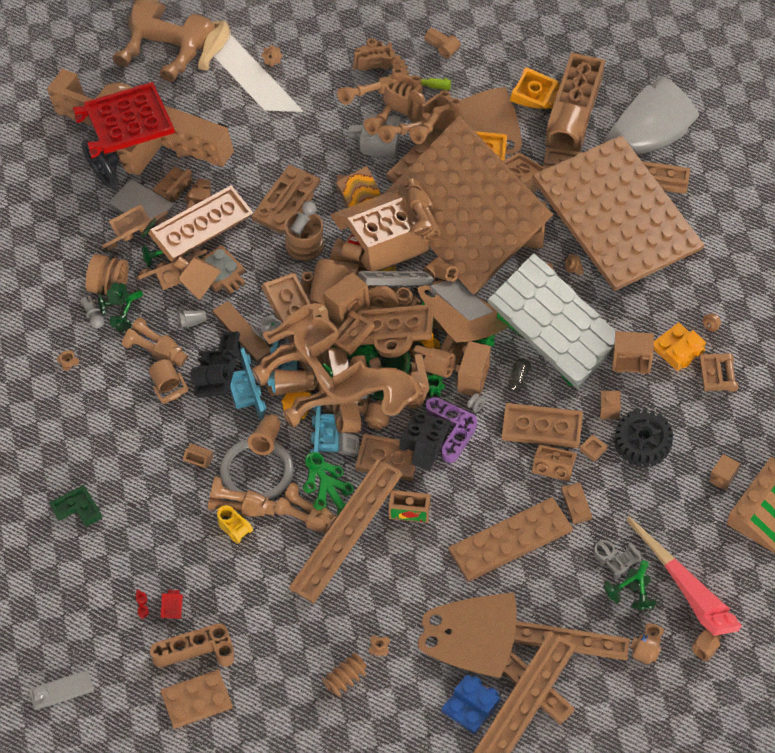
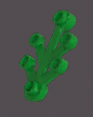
M311 452L305 457V464L309 471L307 482L303 484V490L308 494L316 490L315 478L317 474L320 482L318 496L313 501V507L318 511L325 508L327 505L325 500L326 492H328L338 508L337 516H339L347 503H343L335 488L340 489L343 495L348 496L354 491V487L349 482L344 483L337 480L344 474L342 467L326 463L320 453ZM325 471L330 472L332 477L327 476Z

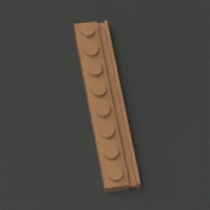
M546 147L543 167L547 169L582 152ZM642 161L664 191L687 194L690 168Z
M379 459L376 460L290 585V591L295 592L313 604L316 602L403 475L400 470L381 462Z
M552 631L549 632L474 753H511L576 650L575 644L559 635L557 636Z

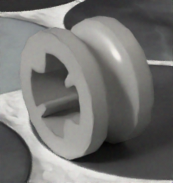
M476 393L468 401L467 407L469 409L473 408V411L476 413L483 407L485 398H480V395Z

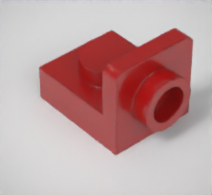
M168 590L167 593H162L161 618L182 619L185 594H180V590Z

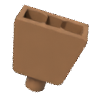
M180 256L174 266L183 271L178 279L199 300L221 272L220 268L196 256L190 262Z

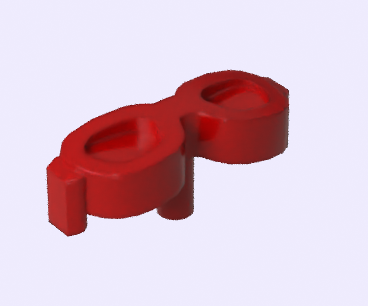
M138 589L135 595L139 605L138 616L140 619H144L149 615V609L145 606L148 598L144 592Z

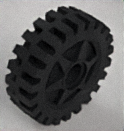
M637 409L634 414L631 411L627 416L624 415L617 424L614 441L619 456L622 455L624 461L628 459V463L631 465L635 462L637 467H640L641 464H644V467H649L650 463L652 466H655L657 461L661 463L670 453L673 443L672 427L668 424L666 418L662 419L660 413L656 416L653 410L647 413V409H643V412L640 413V410Z

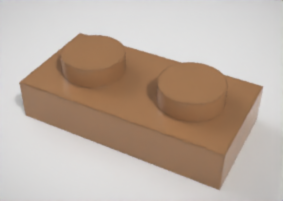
M581 483L561 487L572 523L576 524L592 520V514Z

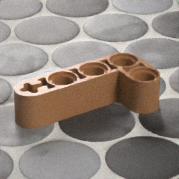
M214 624L154 643L150 648L152 662L157 667H165L213 651L218 664L221 666H230L235 660L233 645L228 630L223 624ZM218 634L224 635L221 638H215ZM199 640L204 641L202 644H195ZM177 647H184L183 650H175ZM223 652H229V655L221 656Z

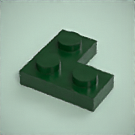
M84 485L49 502V506L58 521L77 513L83 525L87 527L103 518Z

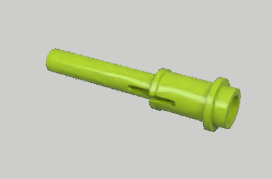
M448 78L421 79V85L428 86L429 89L447 91L451 89V80H448Z

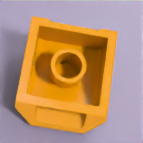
M525 67L517 86L514 87L511 93L510 101L531 108L552 109L560 84L557 80Z

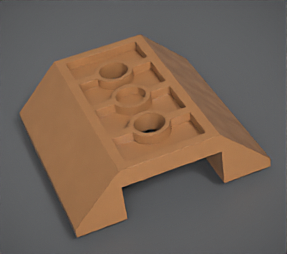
M388 192L331 214L338 228L343 230L349 227L364 249L365 253L361 258V262L367 271H381L429 251L428 242L424 241L422 236L415 237L411 234V227L418 222V216L416 211L411 209L406 196ZM397 216L402 217L404 221L399 220ZM367 227L373 228L375 232L370 231Z

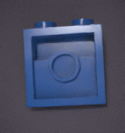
M466 675L454 689V694L444 704L441 711L475 735L500 705L499 693L492 687L485 688L477 676L473 675L470 677Z

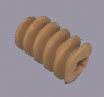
M354 652L351 654V658L347 657L345 659V663L341 662L338 664V668L332 669V673H327L326 678H321L326 688L338 697H341L340 689L344 692L348 691L346 684L351 687L354 686L352 679L357 682L360 681L358 674L366 676L364 670L367 668L366 664Z

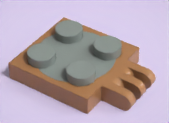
M222 245L202 258V260L221 269V272L210 286L215 292L224 288L229 294H232L234 292L232 287L238 290L240 288L238 283L241 286L246 284L240 277V275L245 273V268Z

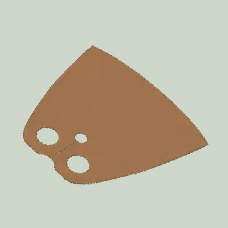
M506 87L487 90L461 100L460 111L465 119L489 133L506 134L507 140L515 143L514 148L508 149L505 155H512L520 151L522 140L519 122Z
M443 280L436 281L433 285L441 283ZM423 285L418 287V293L425 305H433L434 318L455 342H468L486 338L509 327L496 318L497 311L483 300L481 301L493 313L469 321L438 294L435 297L426 295L425 290L433 291L430 289V286Z
M514 593L465 599L427 611L422 620L424 632L419 637V649L425 654L452 666L500 678L508 663L515 636L517 609ZM433 615H440L442 617V622L439 625L434 626L430 624L429 620ZM451 629L452 633L450 635L445 634V630ZM428 637H436L438 644L434 647L426 646L425 641Z

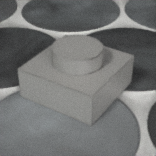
M344 432L339 434L338 453L352 457L358 456L359 437Z

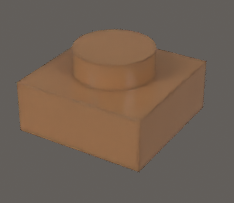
M592 435L580 446L579 451L595 462L607 450V445Z

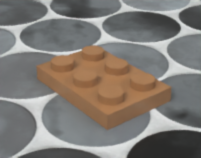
M364 434L355 471L368 473L376 460L379 459L381 462L400 470L403 474L400 479L413 481L416 466L412 465L414 451L400 450V440Z
M219 669L160 690L173 729L233 708Z

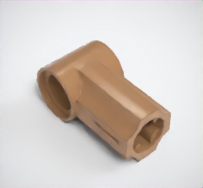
M430 28L424 36V41L437 48L441 56L447 59L461 47L460 41L455 36L450 35L448 37L435 28Z
M437 257L424 267V271L434 278L433 281L440 278L454 282L458 278V268L447 264L441 257Z

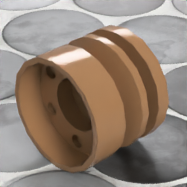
M298 212L291 214L284 223L286 251L289 256L296 260L309 261L317 258L324 249L323 222L315 213L308 216L311 219L310 222H307L301 234L298 235L290 230L298 217Z
M94 254L87 269L86 290L96 294H102L104 291L107 296V291L111 289L113 283H124L126 285L129 273L128 261L123 259L119 261L118 258H113L110 262L108 256Z

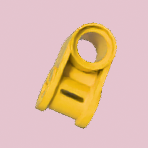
M225 505L218 509L217 519L219 527L236 544H239L241 542L240 539L247 533L253 532L249 522L242 518L232 507ZM224 516H229V517H231V518H229V519H227V520L222 519V517H224Z

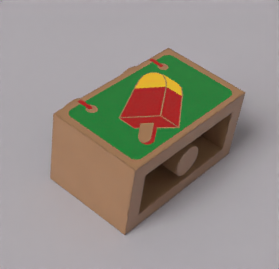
M392 490L389 501V519L428 523L431 494Z

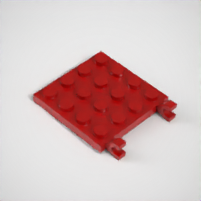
M153 82L84 102V106L73 108L77 123L82 122L86 116H89L99 140L87 143L91 158L97 157L101 151L107 154L175 133L174 126Z

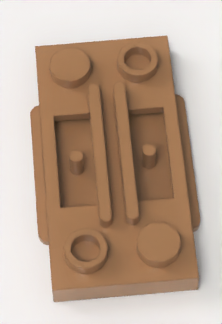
M289 164L253 213L252 221L284 235L286 219L291 214L302 211V205L312 200L314 197L313 193L320 184V178Z

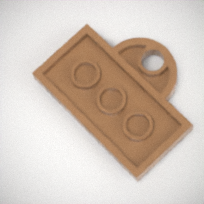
M432 304L358 311L360 316L371 321L375 326L360 345L374 344L377 352L384 357H398L410 349L413 341L432 338L434 315ZM396 345L395 349L388 350L390 346Z

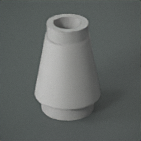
M204 310L182 311L177 314L180 328L187 329L206 322Z

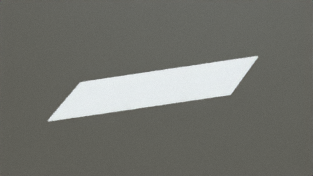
M230 34L226 44L214 57L265 111L303 112Z

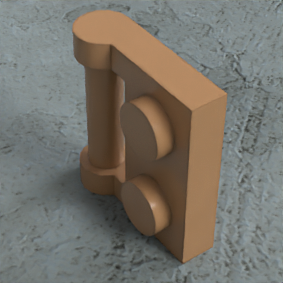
M354 311L348 313V318L337 329L339 337L333 344L334 347H338L349 355L353 354L375 328L371 321Z
M733 354L700 355L699 361L704 391L727 390L735 392L739 389L738 382L735 381ZM722 362L726 366L728 381L724 382L720 364Z

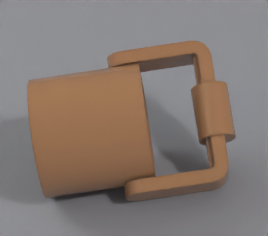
M418 345L414 347L412 351L413 356L417 354L426 355L424 359L426 372L445 378L451 376L456 364L454 354L436 348L428 349Z
M160 360L149 368V374L155 384L153 389L162 404L173 401L188 391V386L181 373L176 372L170 360ZM181 380L184 387L175 390L174 392L168 394V396L164 398L161 397L160 393H166L174 390L180 384Z

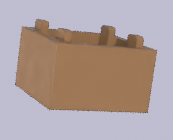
M353 272L346 275L340 282L327 289L324 293L328 317L338 327L348 318L347 315L350 311L358 314L360 310L371 309L368 285Z
M615 331L612 371L617 373H651L654 334Z
M468 341L467 346L464 345L462 349L464 356L461 365L456 367L458 379L455 386L458 387V393L470 396L478 393L481 396L490 368L491 346Z

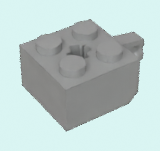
M365 113L364 121L367 118L376 117L378 114ZM388 115L387 122L382 126H399L401 124V117ZM364 122L362 125L349 126V137L360 140V152L362 154L396 159L400 138L399 133H396L395 138L390 143H385L380 139L378 133L376 135L367 133L364 128Z

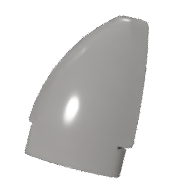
M661 76L651 86L647 85L633 100L610 130L603 143L622 135L637 155L664 148L684 136L688 128L699 117V113L688 96L677 85L666 77Z

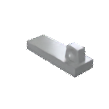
M86 670L28 690L34 710H38L93 692L94 688L89 672Z

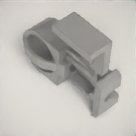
M607 540L597 542L594 548L595 558L602 565L606 564L614 574L613 580L619 579L621 574L626 575L629 567L641 561L642 555L632 543H629L626 551L623 553H618L613 544ZM602 547L607 556L600 555L597 549Z

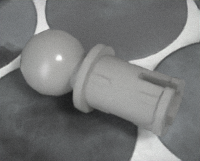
M307 201L302 205L303 212L297 213L298 217L290 228L291 231L298 235L301 234L307 222H310L311 219L308 216L316 212V205L312 201Z
M90 295L87 298L86 296L83 297L80 302L86 311V317L90 318V325L94 328H101L105 320L99 314L100 309L95 306Z

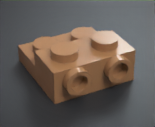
M422 354L414 355L409 375L412 376L414 381L425 383L428 386L421 388L418 397L407 404V407L411 409L423 405L429 390Z

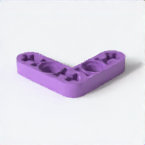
M432 397L426 402L427 414L451 421V426L454 427L442 447V458L449 463L455 462L477 428V417L440 398ZM438 405V408L431 409V406ZM448 412H455L457 416L455 418H448L446 414ZM469 421H472V424H471V423L468 424V426H467V428H466V430H465V429H464V428H465V422L468 423ZM461 434L465 439L463 441H456L454 437ZM453 446H455L454 454L447 455V452H450Z

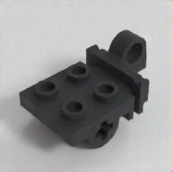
M238 331L222 333L218 350L199 352L201 357L197 361L200 362V367L192 368L190 373L191 382L195 385L193 395L197 398L229 394L236 359L241 358L240 333Z
M414 411L404 433L400 436L399 449L414 451L412 465L431 470L434 461L437 460L439 452L446 442L451 421Z

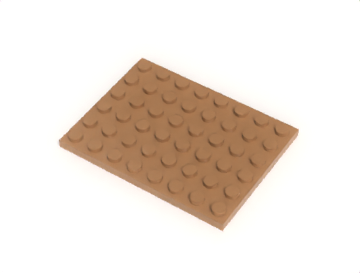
M460 116L441 133L385 192L403 195L408 199L407 181L409 179L419 181L420 186L423 187L424 192L427 193L431 200L432 206L429 209L441 233L436 240L428 242V245L447 264L458 268V279L474 295L553 216V213Z
M622 135L540 171L532 177V180L613 291L619 290L702 250L705 246Z

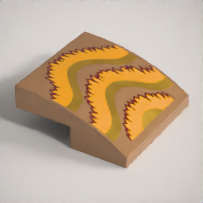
M367 166L335 183L344 199L343 203L346 208L381 195Z

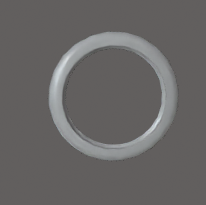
M248 439L233 445L221 461L220 478L226 489L244 492L232 482L229 469L233 458L239 452L249 448ZM277 442L274 444L273 451L282 459L284 473L280 483L275 488L259 493L266 498L269 497V500L276 498L285 491L294 473L290 454Z

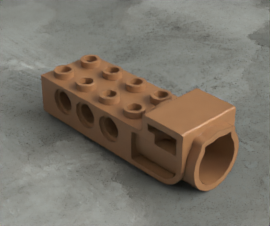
M576 53L570 54L548 121L545 146L581 152L587 126L604 76V59Z

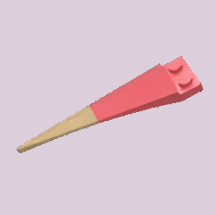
M628 516L626 519L628 524L647 543L668 570L692 607L699 622L713 635L739 631L742 624L736 620L737 618L733 614L729 613L730 608Z

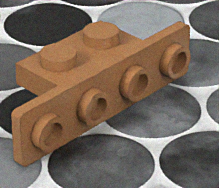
M142 204L110 220L109 223L117 238L102 245V249L107 248L109 251L117 247V242L122 239L124 242L132 239L135 232L140 231L142 233L154 218L149 219ZM167 211L154 217L157 219L155 221L156 224L166 220Z
M195 249L190 252V256L184 259L190 262L194 256L200 257L205 255L207 250ZM177 258L169 264L166 261L157 264V269L152 271L149 268L140 271L136 280L139 281L156 274L163 291L181 284L182 282L178 278L183 271L174 266L178 260Z

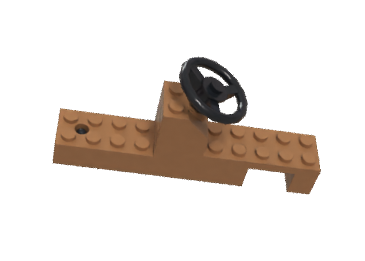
M65 69L59 72L47 88L55 112L59 115L68 116L75 120L73 108L82 107L84 102L93 100L84 95L78 75ZM106 84L96 98L123 90ZM164 105L174 126V134L107 154L101 151L94 158H91L87 143L92 142L91 140L84 139L81 146L87 162L97 177L107 187L116 189L118 186L116 170L119 161L127 173L140 175L162 145L166 148L178 150L183 154L186 153L194 156L196 159H202L213 165L223 167L234 152L228 128L222 123L215 124ZM86 116L82 122L92 126L89 116Z

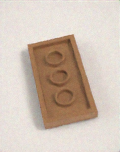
M506 403L502 440L579 449L583 411Z

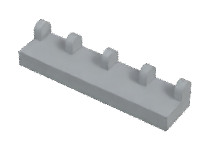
M359 271L358 277L367 285H389L390 287L406 285V287H411L412 285H433L434 280L426 271Z

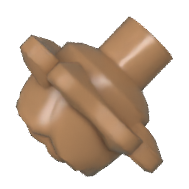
M274 45L263 49L264 53L261 56L265 64L274 66L281 63L280 58L283 55L279 47L275 48Z

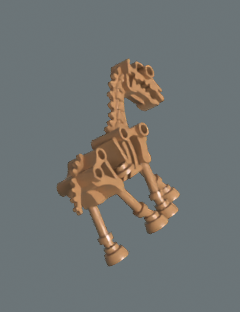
M373 38L368 39L366 45L355 49L353 69L393 68L392 74L388 77L380 78L379 82L365 86L357 85L355 88L343 87L337 91V97L344 105H349L355 95L358 97L363 96L364 93L377 89L379 93L383 94V102L386 105L382 113L376 117L367 118L364 121V128L370 135L378 133L383 142L390 143L395 138L396 133L405 135L406 132H409V136L414 143L422 144L427 134L431 133L433 128L445 130L458 116L464 119L460 111V99L451 98L448 91H441L425 102L422 94L421 77L409 75L408 65H404L405 60H401L400 55H395L392 43L388 42V46L382 44V41H377ZM392 110L406 115L413 122L408 125L382 126L387 122V117Z

